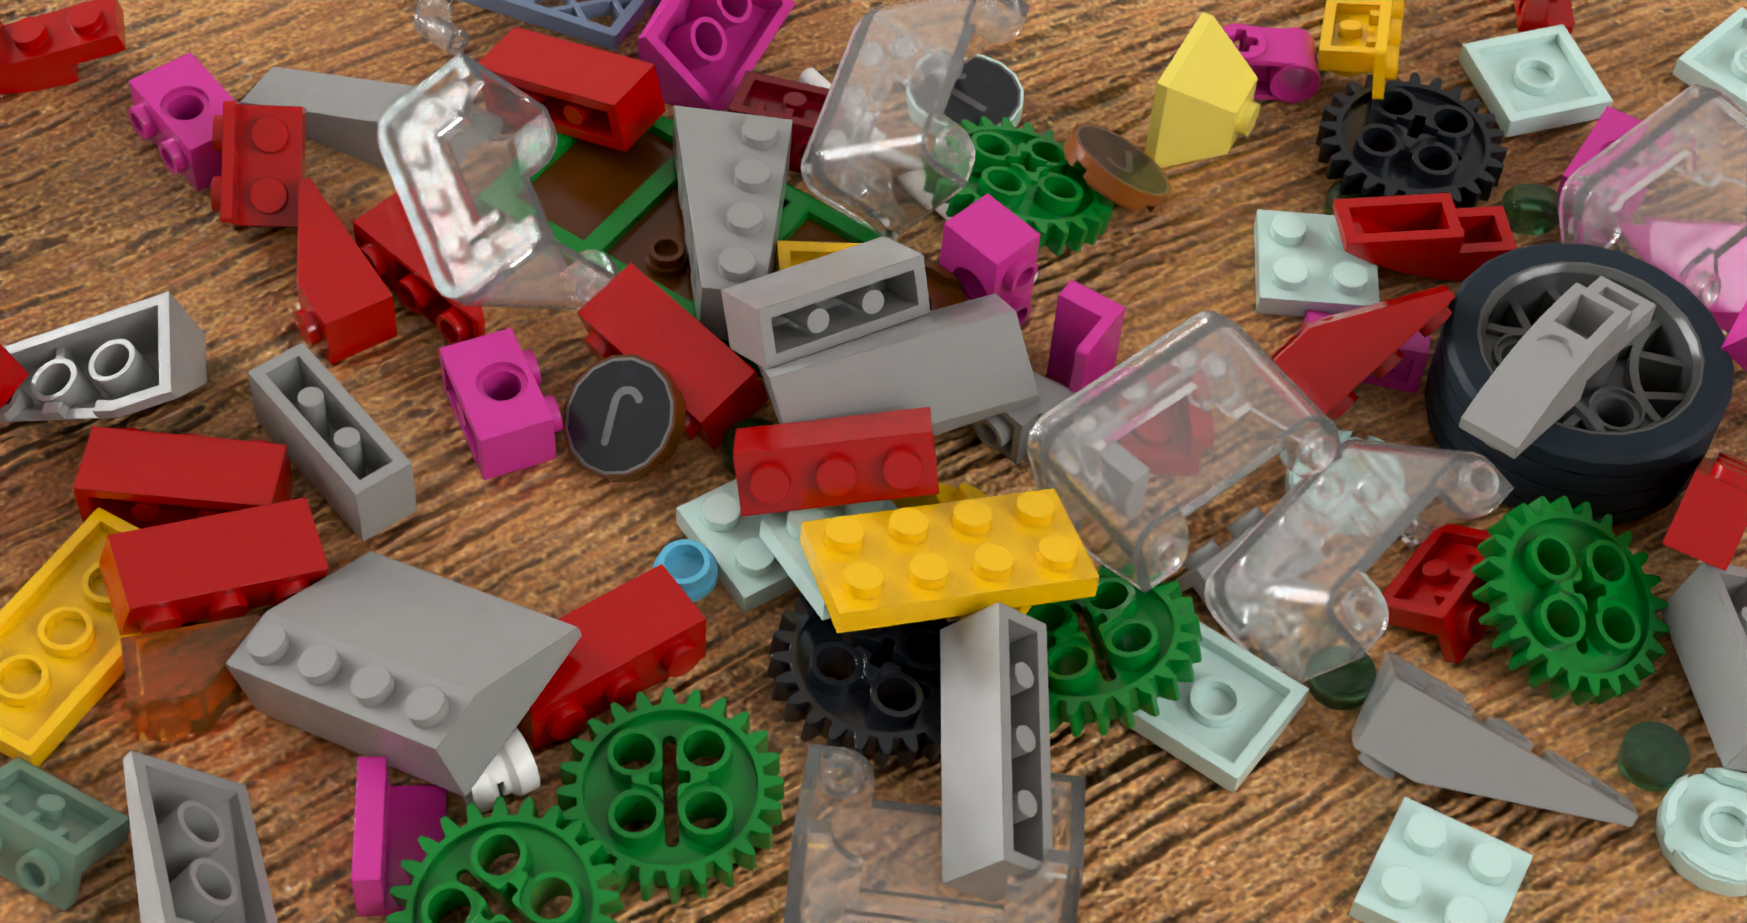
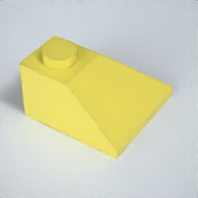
M1202 12L1157 82L1144 153L1155 161L1160 168L1226 155L1239 134L1248 136L1257 120L1260 104L1253 102L1258 77L1213 15Z

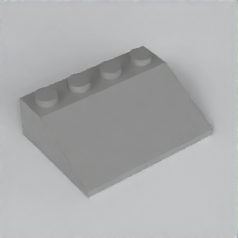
M370 551L266 611L225 665L258 712L367 757L386 756L389 766L466 797L581 638L582 633L577 626Z

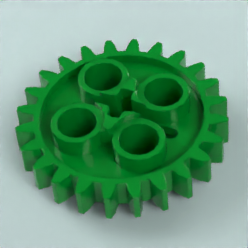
M981 116L978 126L967 119L961 120L959 128L951 125L946 126L944 135L937 134L924 172L928 173L926 186L935 189L933 201L949 203L945 213L948 217H954L988 193L1041 234L1038 253L1041 245H1046L1055 255H1061L1064 245L1075 252H1080L1084 242L1094 245L1098 235L1104 234L1115 204L1086 183L1087 181L1082 176L1087 169L1079 161L1074 166L1069 165L1062 147L1065 142L1058 143L1054 141V131L1048 130L1042 135L1034 133V128L1030 122H1026L1022 129L1015 128L1006 117H1003L1000 126H996L986 116Z
M1541 496L1530 504L1522 503L1505 514L1501 520L1487 529L1491 537L1477 546V550L1485 559L1472 567V573L1487 582V584L1472 592V596L1481 602L1488 603L1491 610L1480 617L1479 622L1487 626H1497L1500 634L1492 641V648L1501 649L1507 646L1510 648L1513 655L1510 658L1508 668L1511 671L1523 665L1530 669L1529 687L1534 689L1549 681L1550 694L1553 700L1557 701L1571 693L1576 706H1581L1592 699L1600 705L1639 687L1642 679L1656 671L1652 661L1665 654L1666 650L1656 639L1668 633L1670 627L1657 619L1655 614L1667 608L1668 602L1652 596L1651 588L1662 580L1660 576L1644 574L1641 566L1647 561L1649 555L1647 552L1631 553L1628 546L1633 534L1629 530L1619 536L1611 532L1613 524L1612 515L1608 513L1594 521L1589 502L1585 501L1572 510L1567 496H1561L1552 503H1549L1545 496Z
M1106 559L1099 571H1097L1099 581L1096 596L1031 606L1026 615L1047 624L1050 734L1063 722H1067L1070 724L1072 736L1079 737L1086 723H1095L1098 732L1103 736L1108 733L1110 720L1118 718L1126 727L1131 729L1135 727L1134 712L1141 709L1147 714L1157 717L1160 715L1157 698L1162 697L1173 701L1180 699L1177 682H1193L1195 677L1192 664L1202 661L1199 644L1202 642L1198 615H1195L1193 600L1191 596L1182 597L1178 581L1163 584L1161 570L1155 569L1141 578L1138 562L1135 561L1128 564L1122 572H1115L1112 559ZM1074 612H1080L1089 626L1091 640L1099 658L1106 662L1111 681L1103 679L1096 665L1090 641L1083 631L1080 632L1077 616Z
M665 688L661 704L652 706L645 694L638 692L636 694L637 710L628 713L621 705L614 702L610 704L612 723L609 726L594 718L588 720L589 736L592 742L583 739H572L570 744L574 761L561 763L562 784L565 786L557 788L558 806L564 811L563 814L565 816L564 828L580 818L589 832L585 843L596 839L601 840L608 854L601 864H613L619 877V881L613 885L614 891L622 892L635 880L640 882L642 901L648 902L657 886H666L671 903H678L682 885L691 884L696 894L701 899L707 898V879L715 876L722 884L730 888L734 885L732 868L734 863L753 871L756 868V851L753 846L761 849H771L773 834L770 826L781 825L782 804L777 801L784 799V778L776 776L780 773V757L778 752H767L768 733L766 730L755 731L749 734L750 714L747 711L737 714L730 720L727 719V701L725 698H719L709 709L701 707L700 690L694 689L685 704H676L672 689ZM667 742H673L677 745L679 843L675 847H669L665 843L666 818L664 807L665 775L663 747ZM704 756L714 757L719 760L715 764L705 767L691 763L695 759ZM632 760H644L650 763L636 770L622 767V765ZM706 817L716 818L722 822L716 827L709 829L698 828L692 825L695 821ZM633 821H646L651 824L649 828L640 832H628L622 829L623 826Z
M497 797L493 806L492 816L483 818L478 808L471 803L467 805L468 824L459 828L451 819L444 816L440 819L446 836L439 843L422 835L417 839L426 854V858L423 862L402 860L400 866L412 880L411 885L391 887L389 891L395 902L406 909L386 916L387 923H441L444 915L452 908L465 906L471 909L470 915L464 923H513L502 914L494 916L481 895L459 882V877L465 873L472 875L479 881L488 893L505 909L513 911L517 908L525 923H617V921L605 915L624 909V902L619 892L606 890L619 881L618 874L613 864H601L608 854L600 839L585 843L589 832L580 818L564 828L565 816L560 806L554 804L542 819H539L538 809L532 798L526 797L517 815L510 813L503 797ZM508 853L520 855L519 862L510 872L502 875L489 874L490 866L501 855ZM557 896L573 898L570 908L562 916L554 919L540 917L541 909L551 898Z

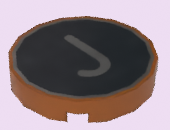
M1091 123L1077 124L1062 146L1066 161L1070 166H1074L1079 161L1087 169L1082 177L1092 189L1128 210L1142 212L1147 207L1150 213L1158 212L1172 190L1168 177L1155 161L1133 143L1104 127Z

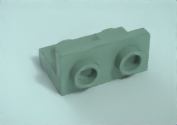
M17 757L0 768V876L55 907L67 910L77 902L82 872L127 841L130 826L129 817Z

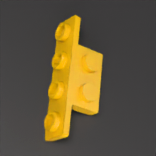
M1326 0L1318 54L1319 70L1332 71L1341 76L1373 73L1372 99L1383 100L1386 80L1397 81L1405 0Z

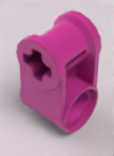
M1241 23L1229 24L1223 27V30L1233 44L1236 40H1240L1239 46L1235 45V47L1258 77L1253 99L1300 103L1310 99L1317 93L1320 88V73L1315 42L1310 33L1296 27H1256Z

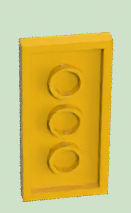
M1054 488L803 521L801 524L800 544L837 634L969 615L998 602L1011 608L1096 596L1099 575Z
M100 507L84 521L0 610V752L12 759L19 757L38 768L155 638L145 637L142 635V632L120 636L99 562L107 535L137 530L139 528Z

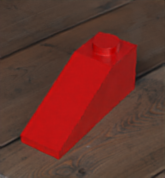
M310 177L299 181L297 287L301 310L294 312V318L305 343L308 346L317 344L332 365L398 336L394 299L392 293Z

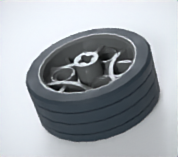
M1545 243L1516 248L1486 261L1464 279L1455 294L1456 297L1449 304V308L1453 313L1443 323L1430 363L1424 399L1428 424L1442 453L1466 480L1493 500L1512 509L1522 503L1528 505L1541 496H1545L1549 503H1552L1561 496H1567L1572 510L1586 501L1591 505L1594 521L1609 513L1612 515V525L1636 521L1669 506L1688 488L1698 465L1708 451L1731 400L1734 365L1730 355L1721 349L1726 337L1713 314L1686 286L1658 267L1626 253L1589 244ZM1600 276H1603L1656 304L1650 325L1593 374L1586 382L1580 401L1515 459L1489 447L1482 440L1458 427L1462 415L1504 358L1534 323L1576 282L1589 287Z

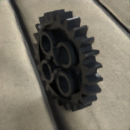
M1413 72L1409 82H1401L1398 75L1397 81L1387 80L1385 83L1384 99L1377 100L1372 99L1373 75L1369 74L1367 75L1364 87L1350 81L1345 94L1338 92L1333 94L1331 105L1324 107L1315 145L1320 146L1318 162L1328 164L1325 177L1327 179H1342L1339 193L1342 195L1355 191L1361 194L1360 198L1451 193L1455 208H1472L1477 206L1478 200L1488 201L1493 187L1498 186L1507 153V148L1501 146L1504 131L1492 129L1495 120L1494 114H1478L1481 100L1472 99L1466 102L1460 100L1463 89L1460 86L1446 92L1441 90V78L1436 77L1428 86L1421 84L1418 73Z
M801 593L797 597L794 612L784 610L779 629L774 631L769 650L771 657L767 668V677L775 679L771 698L775 701H787L782 717L785 723L804 719L805 723L800 737L803 742L812 740L819 735L826 738L823 753L826 757L833 755L840 747L848 749L851 767H856L863 755L868 754L873 755L878 771L885 770L889 756L893 755L897 756L906 770L912 769L918 750L927 759L934 762L937 760L941 749L940 629L957 621L948 622L947 618L837 634L831 618L822 621Z

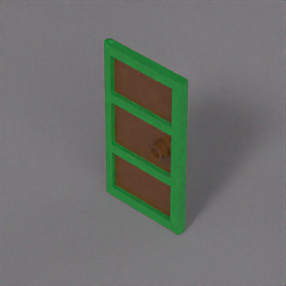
M662 115L627 152L550 131L475 200L476 215L603 288L632 263L697 319L691 284L689 254L686 252L684 220L678 197V180L672 157L673 120ZM787 183L778 241L864 243L883 237L880 233ZM774 263V266H773V272H772V273L775 272V263ZM721 340L725 345H727L730 348L729 341ZM735 352L757 372L758 377L762 378L756 363Z

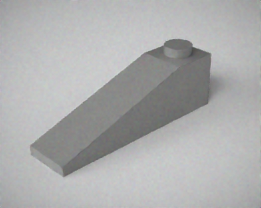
M272 67L240 102V104L303 106L306 108V138L439 194L501 121V112L450 91L280 67Z
M168 291L4 346L30 375L0 409V422L119 418L177 399L207 383L205 333Z
M1387 652L1351 731L1354 748L1361 751L1358 760L1366 767L1388 779H1393L1398 772L1417 783L1629 827L1633 826L1639 814L1630 798L1558 753L1547 750L1542 758L1532 753L1531 750L1534 747V743L1520 733L1517 727L1501 717L1495 719L1487 716L1485 721L1482 722L1473 716L1475 710L1463 701L1466 695L1394 653Z

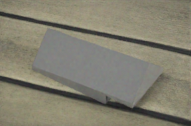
M996 293L932 310L929 314L768 370L758 365L779 424L930 407L933 434L935 436L1039 401L1037 385L1016 310Z
M131 750L123 758L141 923H277L246 785Z

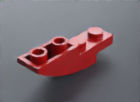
M118 0L85 1L71 7L35 17H27L3 25L0 21V95L39 91L79 82V63L126 51L124 15Z

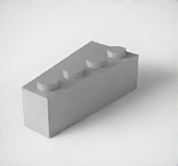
M674 105L672 157L678 180L680 210H682L686 252L689 254L696 318L718 339L729 341L721 290L773 272L774 253L778 241L789 173L793 120Z

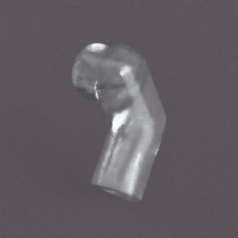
M417 0L413 19L416 32L448 54L459 55L467 45L468 34L465 30L451 22L454 9L453 5L450 4L452 0Z

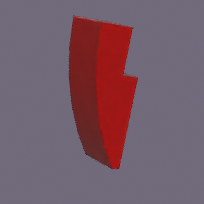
M1451 193L1334 199L1332 206L1345 252L1371 264L1401 273L1433 279L1464 281L1486 261L1517 248L1503 206L1455 208Z

